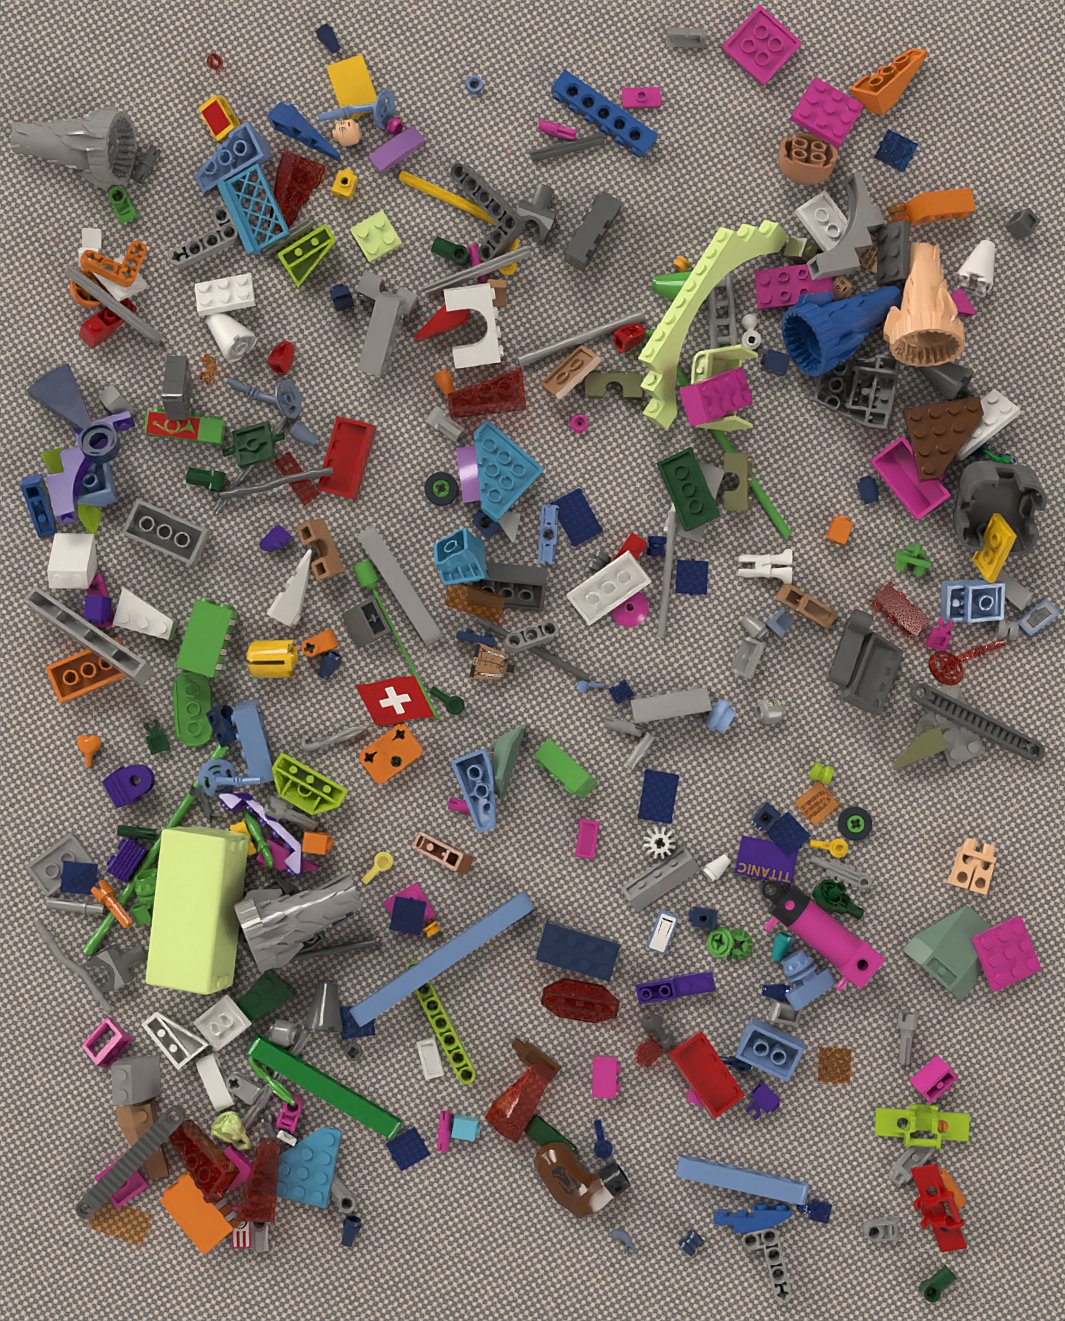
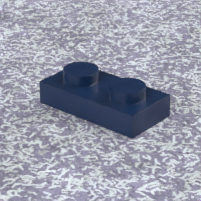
M462 628V631H457L456 639L494 647L496 639L492 638V634L481 632V635L473 634L474 630Z

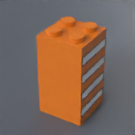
M198 1168L194 1171L190 1169L177 1179L178 1183L176 1182L169 1186L162 1193L164 1197L159 1201L202 1254L205 1255L239 1226L242 1221L219 1192H214L210 1188L209 1180Z

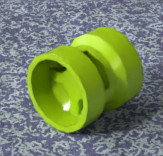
M815 761L809 779L813 781L819 780L822 784L829 785L834 773V767H823L822 763Z

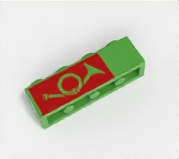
M153 408V411L147 410L144 433L148 436L223 446L226 422L221 420L222 417L210 416V419L202 418L203 415L191 413V416H188V420H167L164 409Z

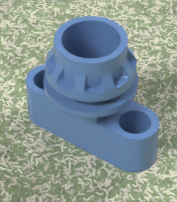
M803 949L788 955L781 961L784 967L783 973L785 977H788L787 982H794L796 987L785 994L794 1011L803 1008L837 983L828 967L815 972L817 964L812 963V958L806 955Z

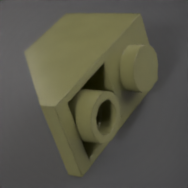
M790 237L783 255L794 263L803 265L807 264L817 254L824 252L809 239Z

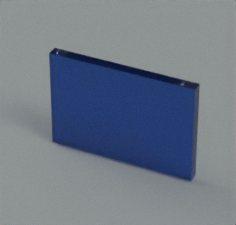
M580 488L550 503V505L559 506V509H556L558 510V520L573 547L603 532V528L600 526Z
M645 769L637 816L639 819L671 824L673 821L672 816L677 785L680 778L679 774Z

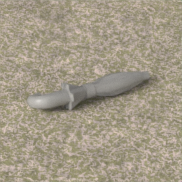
M366 725L344 729L334 736L317 738L318 741L306 744V741L309 740L308 735L301 739L300 746L305 751H313L319 748L323 750L329 744L347 741L368 729Z

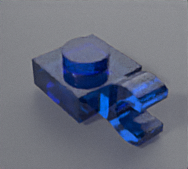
M812 1198L811 1204H797L796 1209H798V1212L808 1214L810 1220L828 1224L832 1204Z

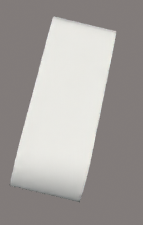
M211 1053L196 1060L198 1072L215 1110L218 1112L236 1104L234 1094L225 1086L227 1078L217 1055Z

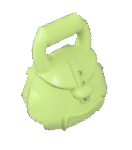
M233 1111L221 1113L211 1125V1136H215L223 1142L232 1143L238 1151L252 1148V1143L245 1134V1127L237 1113ZM243 1140L244 1143H238L237 1141Z

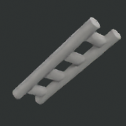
M728 273L725 276V280H721L707 296L711 349L719 348L720 344L738 345L732 273ZM726 287V298L715 299L714 288ZM727 306L728 317L717 318L716 307ZM729 325V336L718 337L717 326Z

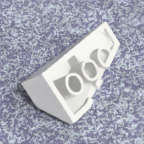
M308 549L295 570L297 574L295 576L292 575L286 582V591L278 594L267 612L269 616L289 627L296 626L301 619L299 614L302 610L311 570L310 563H312L314 552Z

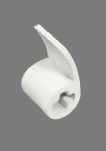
M82 228V247L79 248V263L85 250H93L102 254L101 229Z

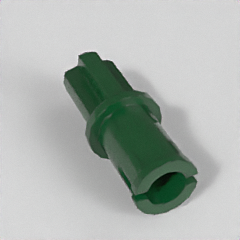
M119 825L117 829L118 836L135 838V840L147 839L155 841L156 839L155 833H157V829L143 828L140 825H137V827Z

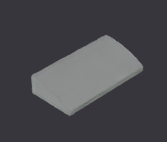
M698 461L715 500L724 475V469ZM672 503L670 511L676 512V509ZM677 514L676 523H678V527L675 529V535L700 543L707 523L685 532ZM666 523L663 529L664 532H668V526H666Z

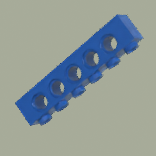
M566 69L563 70L551 87L552 97L556 101L567 104L573 113H580L584 116L583 118L591 125L594 123L600 127L599 130L603 134H610L619 145H625L630 148V152L636 157L641 156L645 158L658 139L656 132ZM569 91H575L577 95L575 97H570L567 93ZM589 101L593 106L586 108L583 106V103ZM605 112L608 114V117L602 119L599 117V114ZM617 123H621L624 126V128L618 130L614 127V125ZM637 134L640 139L633 141L630 135Z

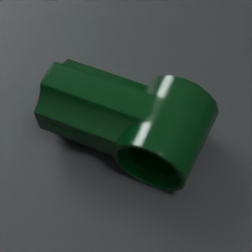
M438 236L434 240L431 253L453 261L458 266L468 264L470 255L465 246L457 245ZM464 252L465 256L462 259H457L456 254Z
M189 467L186 474V483L222 492L227 473Z
M944 1265L931 1278L920 1283L919 1291L927 1301L936 1302L939 1300L941 1293L958 1278L947 1265ZM933 1287V1292L927 1295V1289Z

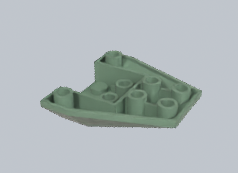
M966 905L914 935L902 951L939 981L959 1001H962L974 987L982 967L971 937L992 928V926Z

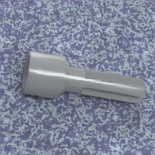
M274 796L269 798L271 804H265L263 813L277 820L284 818L310 831H313L317 825L315 820L288 808L286 802Z
M908 1009L898 1011L897 1026L901 1029L899 1063L902 1065H910L912 1036L913 1031L917 1029L918 1012L914 1011L910 1014Z

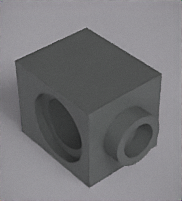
M1028 207L1014 213L1005 227L1018 240L1031 235L1041 220Z

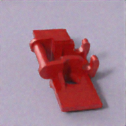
M937 1163L911 1168L920 1197L914 1201L913 1206L915 1211L921 1210L923 1219L920 1225L922 1230H925L931 1224L941 1252L967 1248L968 1246L961 1230L965 1222L961 1219L954 1201V1192L948 1191L945 1187ZM935 1187L938 1193L931 1194L927 1188ZM943 1201H947L952 1216L947 1214Z

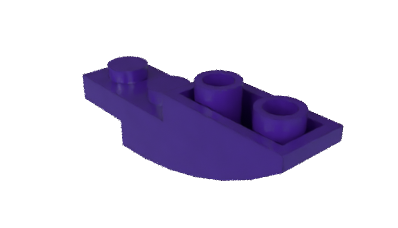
M713 971L687 973L635 985L639 1004L716 991Z

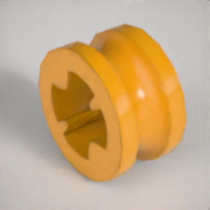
M677 256V261L672 263L680 272H687V268L692 266L682 256Z
M437 921L422 929L423 932L427 933V938L441 930V927L437 926Z

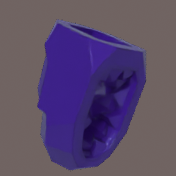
M278 524L261 540L259 546L263 551L271 553L274 550H282L293 537Z

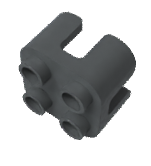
M989 461L971 463L962 472L953 509V521L960 542L969 550L983 551L985 543L983 535L993 514L1000 513L1017 536L1008 555L1018 556L1029 552L1036 545L1039 530L1034 521L1035 510L1045 511L1047 497L1036 472L1028 466Z

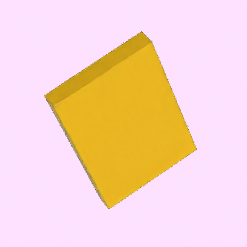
M362 54L326 66L340 107L376 102L377 96ZM373 111L354 113L352 116L348 115V117L344 116V120L355 119L370 114Z
M994 513L983 535L985 542L983 551H976L972 558V561L988 583H995L1017 537L1000 513Z

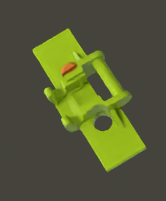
M909 1104L908 1109L876 1107L875 1135L904 1137V1147L923 1146L935 1147L940 1150L941 1140L969 1141L970 1114L938 1111V1105ZM900 1118L908 1120V1125L905 1128L897 1126V1121ZM916 1130L930 1131L934 1134L935 1139L910 1138V1133L916 1132Z

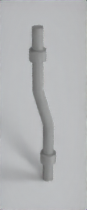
M40 919L33 923L41 934L40 938L44 943L48 944L59 962L81 975L92 991L93 998L101 1004L106 1013L113 1008L105 998L106 994L100 993L98 986L88 971L65 957L54 941L51 931L48 932Z

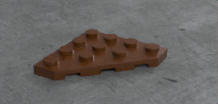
M979 396L905 408L903 410L920 482L939 479L984 415Z

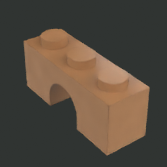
M324 518L311 520L296 527L302 544L313 546L317 552V560L310 563L317 581L334 577L345 571Z

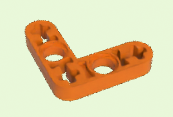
M133 241L126 252L122 264L93 250H85L80 258V263L84 268L120 286L130 287L136 279L147 248L144 243ZM136 249L139 250V253H138L137 256L134 255ZM127 261L134 262L136 267L130 266ZM107 265L111 267L113 271H106L103 266ZM126 272L130 273L127 279L124 278Z

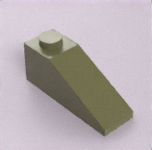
M934 724L923 727V731L914 738L892 764L893 770L895 771L948 749L939 725L934 726Z

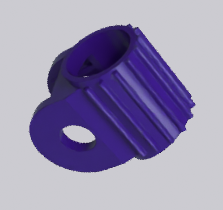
M143 764L131 765L126 768L121 766L107 776L102 783L117 809L142 800L141 796L153 788L155 775L148 766ZM136 775L140 777L139 785L134 782Z

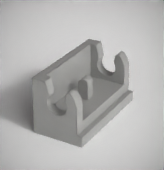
M744 636L729 672L751 680L765 643Z

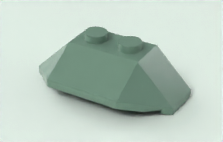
M520 725L500 736L497 741H493L491 752H494L491 760L494 788L500 799L503 800L505 799L526 725Z

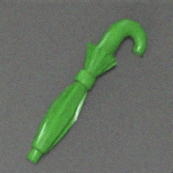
M245 809L244 813L248 830L258 843V853H262L266 862L264 865L267 869H271L273 867V857L269 851L271 846L264 841L257 820Z
M250 1056L248 1061L250 1067L256 1073L254 1076L264 1079L274 1094L294 1106L296 1102L284 1085L268 1074L265 1065L261 1067L255 1061V1058Z

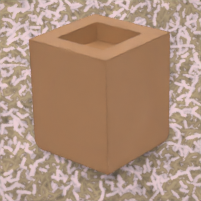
M488 279L487 283H490V288L495 290L496 299L492 300L493 306L505 307L507 280Z

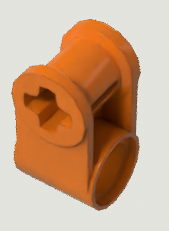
M332 628L305 640L301 645V651L307 657H314L335 649L340 645ZM308 643L315 645L313 653L305 651L308 648Z

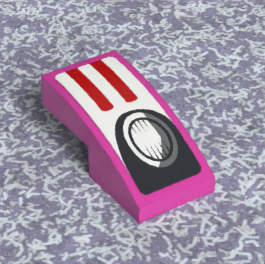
M232 1205L233 1211L242 1221L231 1232L232 1249L251 1248L250 1221L252 1218V1205Z

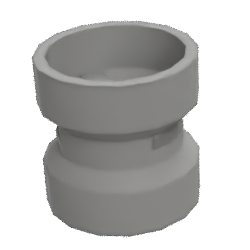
M997 620L994 631L995 638L1007 637L1008 640L1015 641L1019 631V623Z

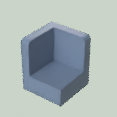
M780 608L765 624L778 638H781L794 623L784 612L785 609Z

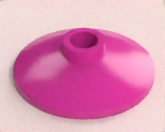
M638 591L611 610L613 619L625 627L639 625L648 614L649 606L647 599ZM628 604L633 605L632 611L626 609Z

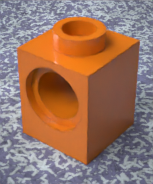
M843 515L833 517L825 540L844 546L853 523L849 522L850 519Z

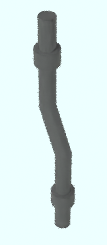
M312 468L309 471L286 475L265 484L234 487L233 490L220 492L221 499L242 498L244 495L268 491L289 482L306 479L316 480L322 476L333 475V468Z

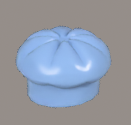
M727 700L717 702L706 718L707 728L709 730L716 729L724 734L736 710L730 707V702Z

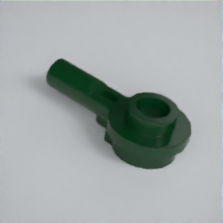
M434 686L430 690L432 695L445 703L446 709L450 714L458 715L464 710L465 703L461 697H449Z

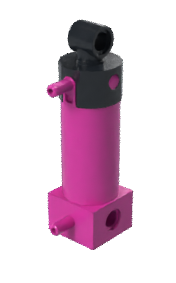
M764 879L760 883V893L773 902L768 910V913L773 917L764 926V930L769 933L779 921L832 963L844 975L835 987L838 991L842 992L850 980L862 989L886 960L865 941L855 936L829 913L821 909L811 897L794 883H790L784 889L773 879ZM769 884H773L775 887L774 892L771 894L765 892V888ZM862 960V964L857 966L858 961Z

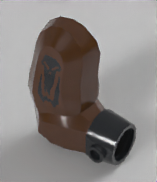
M552 1142L543 1146L537 1152L533 1161L535 1171L555 1201L579 1219L591 1216L603 1209L631 1186L626 1174L617 1162L598 1170V1173H590L577 1159L571 1147L562 1142Z

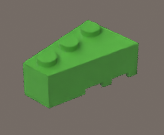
M550 739L534 754L538 759L536 763L543 770L548 768L551 771L550 776L557 782L561 780L565 784L563 788L571 795L575 793L584 799L598 783Z

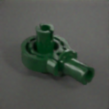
M825 879L817 884L812 891V896L818 906L828 913L837 912L840 915L847 913L857 920L861 919L864 914L863 908L851 902V898L845 893L846 887L841 882L836 883L833 880Z

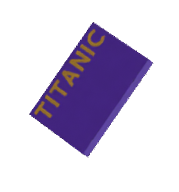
M742 835L734 873L760 879H773L776 882L789 885L792 883L799 847Z

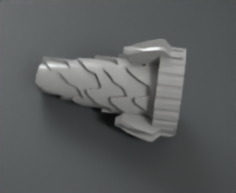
M114 106L103 107L86 114L84 120L67 118V121L54 120L52 123L33 121V124L13 122L11 124V150L14 153L35 155L50 160L51 163L69 165L68 168L83 170L80 176L102 189L108 190L112 185L124 184L133 172L137 153L135 126L128 113L118 111Z
M352 879L342 881L323 890L320 887L313 891H302L292 896L289 894L283 896L281 889L252 890L247 893L245 900L234 905L241 927L261 973L274 967L280 968L284 966L304 947L302 942L313 938L315 933L326 929L331 923L346 918L345 914L362 907Z

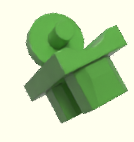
M917 542L913 547L906 546L905 551L896 549L894 554L896 557L895 568L897 570L905 571L907 564L911 563L914 564L912 573L923 576L926 568L930 569L931 562H929V558L923 557L926 551L920 549V543Z

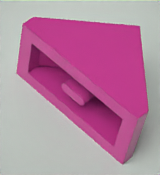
M961 288L950 295L956 304L957 316L971 318L975 315V309Z

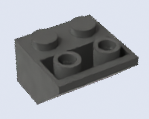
M375 597L341 614L358 649L392 633Z

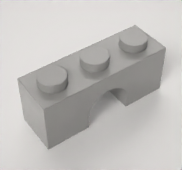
M365 270L355 290L357 295H359L358 298L367 303L369 301L375 303L377 294L381 293L384 280ZM399 287L395 295L405 297V303H407L405 314H402L400 319L404 317L409 319L418 301V295Z

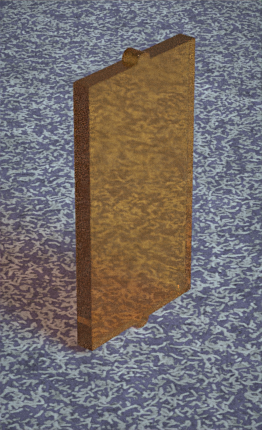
M468 584L450 585V589L446 592L448 595L445 603L446 606L480 616L486 620L490 619L498 623L501 613L504 612L505 597Z
M108 1199L91 1217L88 1227L142 1246L145 1235L149 1232L148 1226L152 1215L126 1205H122L117 1209L112 1201Z

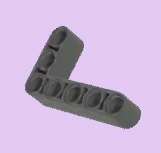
M461 163L454 164L450 171L451 177L497 223L496 227L479 247V259L487 262L504 255L525 227L523 218L471 166ZM464 169V174L461 177V171ZM489 194V200L486 202V196ZM502 207V213L499 215V208ZM514 220V221H515V225H514V227L512 228V227H511V222ZM503 235V240L500 243V236ZM489 250H491V256H490V257H488V251H489Z

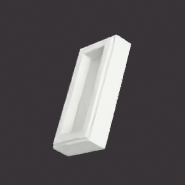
M432 1037L417 1041L416 1044L425 1080L443 1076L444 1070L436 1038Z

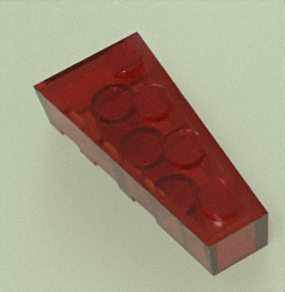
M192 1119L184 1120L168 1138L179 1157H182L185 1161L187 1171L193 1175L194 1183L197 1189L202 1191L204 1195L202 1198L205 1203L219 1202L241 1170Z
M259 1138L235 1212L236 1222H275L280 1152L279 1138Z

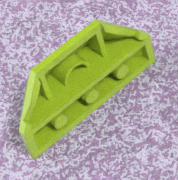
M283 752L280 753L271 768L278 796L310 815L339 808L349 791Z

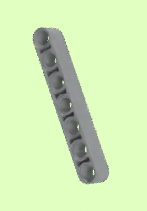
M372 525L358 534L357 537L427 647L444 637L375 527Z

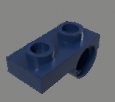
M338 284L332 287L333 290L329 291L336 312L355 306L348 285Z
M229 705L215 706L206 713L221 748L237 740L229 722L234 711Z

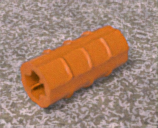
M941 1168L939 1171L945 1187L948 1191L954 1192V1201L957 1209H960L966 1204L967 1200L947 1170Z

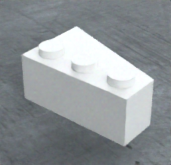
M122 588L112 625L173 641L178 622L129 589Z
M157 1011L141 1024L177 1070L209 1045V1042L160 1011Z

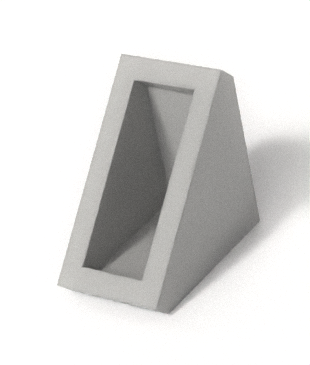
M113 384L98 396L113 415L130 411L132 417H134L138 413Z
M506 511L497 522L513 544L516 541L521 514Z
M774 998L768 1017L776 1023L797 1026L802 1008L794 1011L790 1003Z

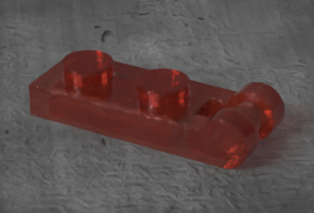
M290 451L285 453V456L280 460L274 461L283 476L304 472ZM290 462L293 467L286 470L284 466ZM310 479L289 482L304 506L320 496Z

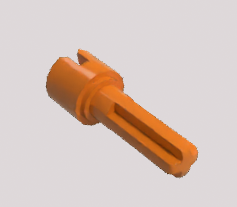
M107 880L100 881L99 885L102 889L98 890L96 887H93L91 893L100 904H105L124 929L130 928L134 922L115 898V890Z

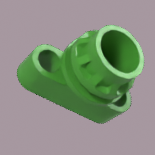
M157 868L145 870L134 878L137 898L141 901L131 907V912L137 925L152 922Z

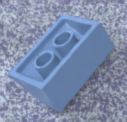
M751 1016L742 1034L735 1057L788 1082L805 1050L803 1040Z

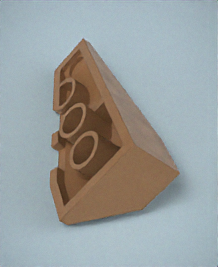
M154 1099L116 1107L119 1126L131 1147L158 1120ZM163 1143L142 1164L150 1180L170 1175Z

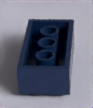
M546 920L535 960L610 982L621 944L619 941Z

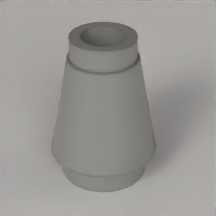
M749 614L745 615L740 621L751 637L757 641H760L769 631L766 628L767 625Z

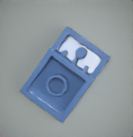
M987 580L941 582L940 617H943L946 623L950 619L953 622L965 621L967 623L1004 619L1005 582L995 581V583H988Z

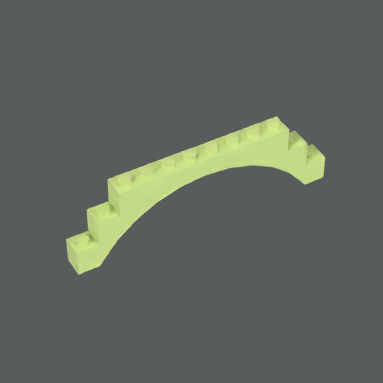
M764 220L759 229L754 226L742 223L737 233L720 227L641 352L638 359L650 369L641 387L652 396L651 401L642 414L655 425L668 430L678 414L675 392L677 366L687 331L700 305L711 290L737 266L759 255L776 253L781 250L789 236L779 224Z

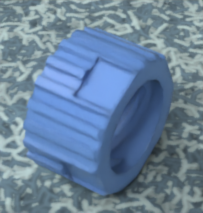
M473 75L468 78L466 82L467 91L474 95L482 92L483 82L480 77ZM473 81L479 83V86L475 89L470 86Z

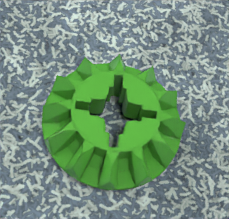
M716 927L715 930L710 932L707 939L709 952L717 958H725L726 955H730L731 949L734 948L732 944L735 939L731 936L732 932L728 931L725 927ZM717 940H722L725 945H721Z
M733 929L730 931L732 932V938L739 942H744L741 944L742 951L738 948H733L730 951V955L727 956L735 960L744 959L752 952V938L742 929Z

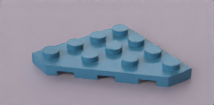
M487 419L475 431L474 443L481 510L494 522H497L545 469Z
M323 1126L256 1171L253 1190L322 1208L328 1207L343 1130Z

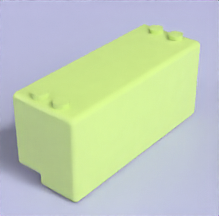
M179 826L162 831L145 979L146 984L209 995L233 985L240 924L234 905L242 901L249 844L248 834L201 826Z

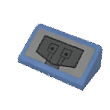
M1045 598L1016 622L1019 623V627L1025 635L1029 637L1058 616L1060 611Z

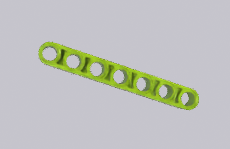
M414 960L410 962L407 967V970L419 961ZM429 980L426 983L429 986L427 992H422L419 988L415 992L459 1081L463 1084H471L476 1075L475 1067L432 980ZM430 1000H434L437 1002L438 1007L430 1009L427 1003ZM444 1018L447 1023L445 1026H439L436 1023V1019ZM447 1035H452L455 1038V1042L449 1044L444 1038ZM460 1052L464 1058L461 1061H457L453 1058V1055ZM470 1070L472 1076L465 1078L462 1076V1071Z

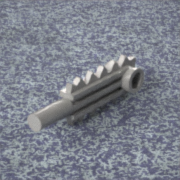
M814 855L810 857L809 862L826 869V876H830L831 879L837 877L838 882L844 880L845 885L851 883L852 889L858 886L859 892L862 890L868 892V889L873 887L871 882L874 878L869 877L868 872L862 875L861 869L855 872L854 866L848 869L847 863L841 865L840 860L836 861L834 858L832 861L827 862Z

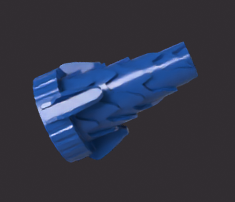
M888 286L868 293L862 292L851 298L831 302L833 298L831 291L799 296L796 305L790 307L785 312L781 321L782 337L792 360L805 374L807 373L809 376L814 377L835 368L839 361H846L857 350L864 337L872 334L871 330L882 325L891 307L896 306L901 311L902 300L899 294L900 290L896 286Z

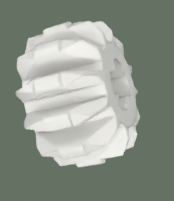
M655 826L654 834L650 830L647 831L651 836L650 838L647 836L643 837L645 841H649V843L643 844V847H651L646 853L649 855L654 851L653 858L655 859L658 853H660L661 859H664L663 852L670 856L671 852L668 848L675 849L674 845L669 844V842H674L675 838H668L672 834L671 831L664 834L665 827H662L659 832L658 827ZM658 838H662L664 845H660V848H657L656 843H654Z

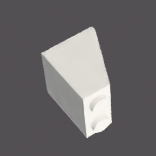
M55 533L47 569L49 588L88 589L98 569L94 534Z

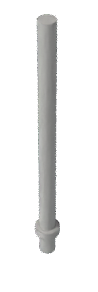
M669 511V521L666 522L668 532L657 636L660 638H665L675 529L678 527V523H676L677 512Z

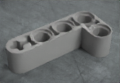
M218 206L212 211V217L217 228L177 246L169 252V261L175 268L184 269L236 244L240 240L235 223L226 207ZM220 214H227L224 220H218ZM228 231H235L233 237H226V233ZM211 239H217L216 245H209ZM194 247H200L199 253L192 254L191 252ZM180 255L181 261L177 262V256Z
M772 1226L755 1232L741 1233L740 1238L746 1249H763L775 1299L780 1303L788 1302L791 1299L792 1292L779 1236L775 1227ZM767 1231L773 1232V1236L770 1238H765L764 1234ZM752 1235L755 1238L752 1242H746V1237ZM772 1250L778 1251L774 1257L768 1256ZM776 1269H781L782 1273L780 1275H773ZM778 1284H782V1287L784 1289L783 1294H780V1288Z

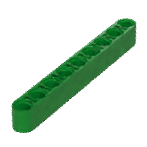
M257 1034L247 1050V1053L256 1060L388 1139L393 1140L403 1125V1121L397 1116L262 1035Z

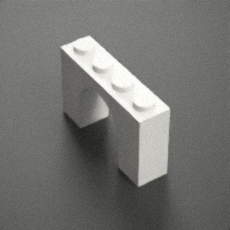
M490 283L444 289L447 311L475 309L482 313L487 320V331L480 341L474 344L452 347L455 369L501 362L500 357H503L504 354L503 347L498 345L497 339L501 338L500 326L495 324V319L498 318L497 307H493L492 300L496 299L494 288H490Z

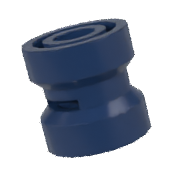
M692 1228L687 1232L686 1238H681L678 1241L680 1247L691 1257L696 1253L695 1248L702 1247L705 1243L702 1237Z

